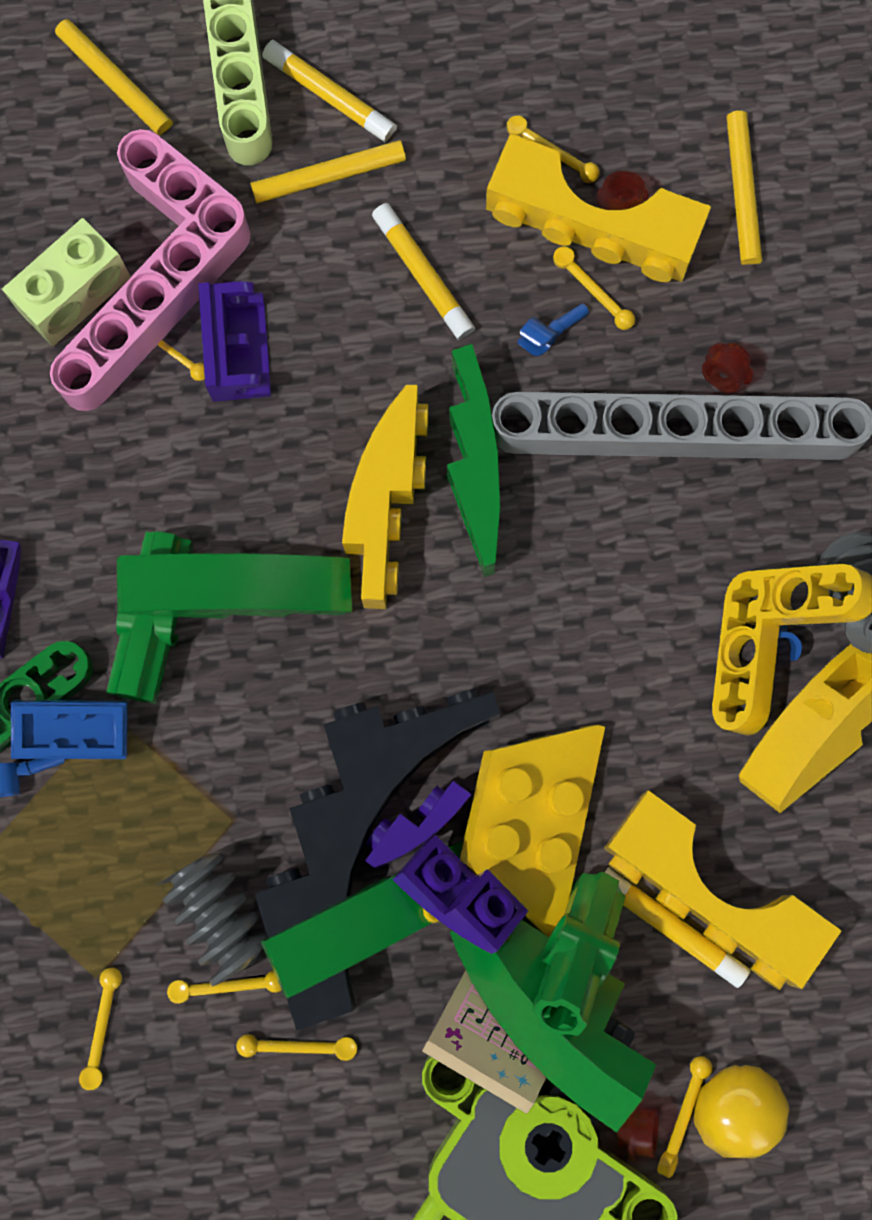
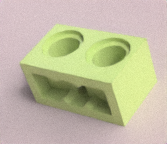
M81 218L5 285L2 290L18 312L54 347L127 282L131 276L120 255L84 218Z

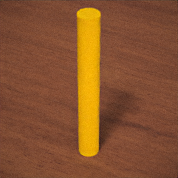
M64 19L57 25L55 34L157 135L161 136L173 125V121L71 20Z
M733 111L726 116L741 265L760 264L762 262L748 116L745 111Z
M399 140L251 182L250 184L257 204L406 161L402 142Z

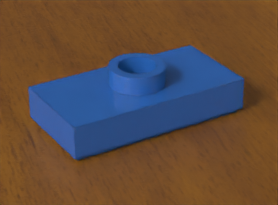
M14 700L11 702V759H126L128 757V701Z

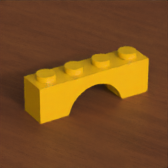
M512 133L508 137L486 193V210L491 211L493 217L500 223L510 227H520L523 223L542 230V235L555 244L567 246L574 242L591 248L592 254L606 263L618 264L621 260L641 267V271L645 276L658 282H669L671 279L683 281L711 209L709 205L662 188L644 203L629 209L605 210L594 207L577 197L567 185L561 170L560 151Z
M649 790L643 793L604 847L606 851L614 856L608 865L636 885L643 877L661 891L655 899L678 917L685 919L687 914L691 912L708 925L703 935L727 953L732 955L737 947L756 960L751 970L776 989L780 990L785 982L791 987L803 989L842 930L793 895H782L771 903L754 909L737 908L718 899L706 888L695 868L692 844L696 824Z

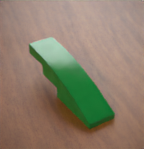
M469 344L452 350V369L465 402L449 407L450 424L463 459L447 464V478L483 576L486 577L495 572L500 514L498 450L487 390L473 345Z
M240 553L122 555L116 558L118 614L224 619L231 615L285 617L292 613L345 615L352 612L350 558Z
M463 841L448 846L460 859ZM399 871L312 914L311 917L260 941L286 998H290L357 964L432 923L425 918L423 908L392 880Z

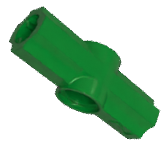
M160 531L145 532L140 555L192 554L194 544L191 540L171 533ZM117 614L116 631L120 638L107 693L129 700L157 703L170 646L174 647L179 638V635L174 634L178 617Z
M582 873L574 884L565 914L555 926L543 951L542 962L546 963L547 967L540 982L541 985L534 1000L532 1012L539 1020V1027L556 1037L562 1035L579 1036L588 1025L598 988L609 974L619 951L620 943L613 937L620 920L619 917L626 896L619 888V880L607 873Z

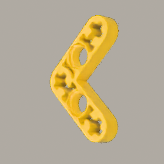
M833 564L746 571L732 579L727 587L724 600L712 702V714L716 724L722 729L746 736L760 731L768 721L770 714L780 625L845 623L863 620L872 612V575L851 565ZM806 582L808 586L807 600L799 609L793 610L791 606L792 592L800 583ZM854 585L853 595L845 596L843 601L829 596V590L846 592L851 590ZM758 595L757 600L749 602L750 597ZM755 622H756V626H755L754 629L745 626L746 623H749V624H751V625H755ZM753 639L756 650L754 658L747 666L742 667L739 662L740 650L744 643ZM739 678L749 679V684L739 682ZM746 702L745 710L736 713L738 705H743Z

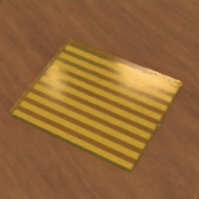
M129 729L128 757L126 759H67L0 834V892L30 919L29 921L32 926L42 929L96 979L161 906L163 898L173 887L172 883L156 884L204 856L233 822L230 817L176 771L177 767L173 762L164 761Z

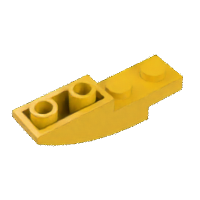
M406 385L374 429L354 476L345 512L342 545L346 554L364 555L361 600L364 608L386 609L387 595H397L399 563L389 562L390 541H400L402 513L401 508H392V503L414 504V489H425L426 456H416L417 436L427 437L429 405L419 403L417 385Z
M850 644L833 658L791 701L767 731L739 774L740 783L781 813L863 745L861 730L872 722V654L862 652Z

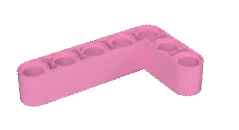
M139 129L124 136L118 145V159L129 184L134 190L175 222L178 227L52 363L50 369L52 384L69 406L76 410L89 411L102 405L199 300L198 283L209 282L214 284L242 254L250 241L251 233L241 203L159 135L150 130ZM144 160H156L154 164L147 168H137ZM182 191H195L194 195L189 199L175 200L176 196ZM230 221L235 223L229 231L223 233L213 231L215 226L221 222ZM185 260H200L199 264L190 271L177 270ZM156 296L164 298V301L158 308L150 311L142 310L144 303L150 298ZM118 335L128 336L126 343L119 349H106L108 342L113 337ZM84 373L92 374L86 386L77 390L70 389L72 381L78 375Z

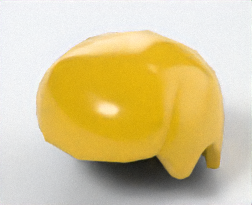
M733 1065L720 1070L707 1084L700 1088L695 1102L694 1124L704 1144L722 1157L757 1158L770 1152L784 1137L787 1131L789 1103L779 1082L760 1067Z

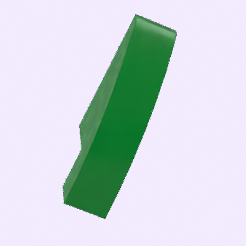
M521 920L499 950L490 954L451 930L450 935L455 949L472 984L493 1017L518 1049L548 1080L576 1104L615 1132H618L642 1101L657 1065L604 1032L625 983L608 974L602 985L598 988L588 1025L579 1036L562 1035L556 1037L539 1027V1020L532 1012L534 1000L547 964L542 962V955L549 937Z

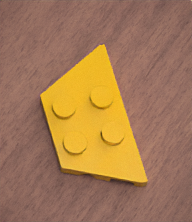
M584 726L576 730L534 738L526 742L501 746L483 752L460 860L476 876L488 869L528 910L524 918L548 937H550L555 926L565 914L569 902L605 731L604 726Z

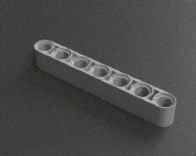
M514 392L501 397L495 404L492 413L497 446L505 452L513 454L841 460L856 454L872 435V410L861 400L853 398ZM518 415L525 418L529 422L530 427L524 432L513 433L506 430L502 422L509 416ZM562 417H576L584 425V430L576 434H568L560 430L556 422ZM620 417L629 418L638 426V432L632 435L620 434L615 431L611 421ZM673 418L683 419L689 423L693 433L687 436L675 435L667 427L666 421ZM727 419L739 421L745 427L747 435L743 437L729 435L722 427V421ZM787 420L793 422L799 428L801 437L790 438L783 435L778 429L777 421ZM842 421L850 425L854 431L855 438L845 439L835 432L832 422Z

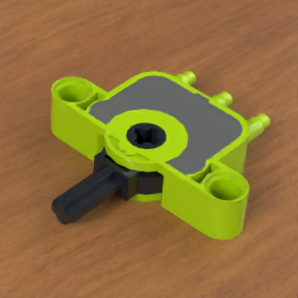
M610 1016L604 1032L629 1047L635 1039V1033L624 1023ZM431 1056L427 1057L422 1071V1084L425 1092L434 1102L458 1119L434 1155L429 1170L430 1193L413 1220H441L444 1215L451 1220H632L634 1207L645 1199H654L661 1203L662 1213L659 1220H677L674 1204L661 1187L604 1147L598 1148V1137L593 1128L597 1118L581 1108L552 1082L547 1090H540L534 1105L526 1114L466 1077L464 1082L456 1089L445 1090L440 1088L432 1077V1070L439 1061ZM552 1130L557 1131L556 1139L561 1150L557 1154L548 1150L542 1157L538 1156V1147L533 1137L537 1133L547 1137Z

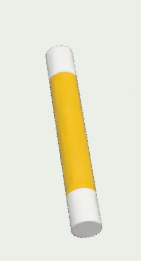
M271 40L264 48L262 56L265 60L386 143L396 131L397 125L275 40Z
M388 203L378 206L372 213L373 219L457 340L460 341L473 333L476 328Z
M610 867L605 870L604 873L619 880V888L626 896L623 905L736 988H739L744 983L751 969Z

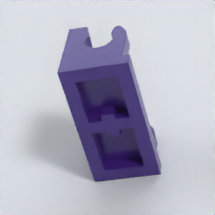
M252 282L198 283L205 387L212 401L270 397L271 384L263 293H255L254 283Z

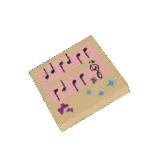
M465 970L422 1052L527 1114L534 1105L546 1077L518 1049L496 1021Z

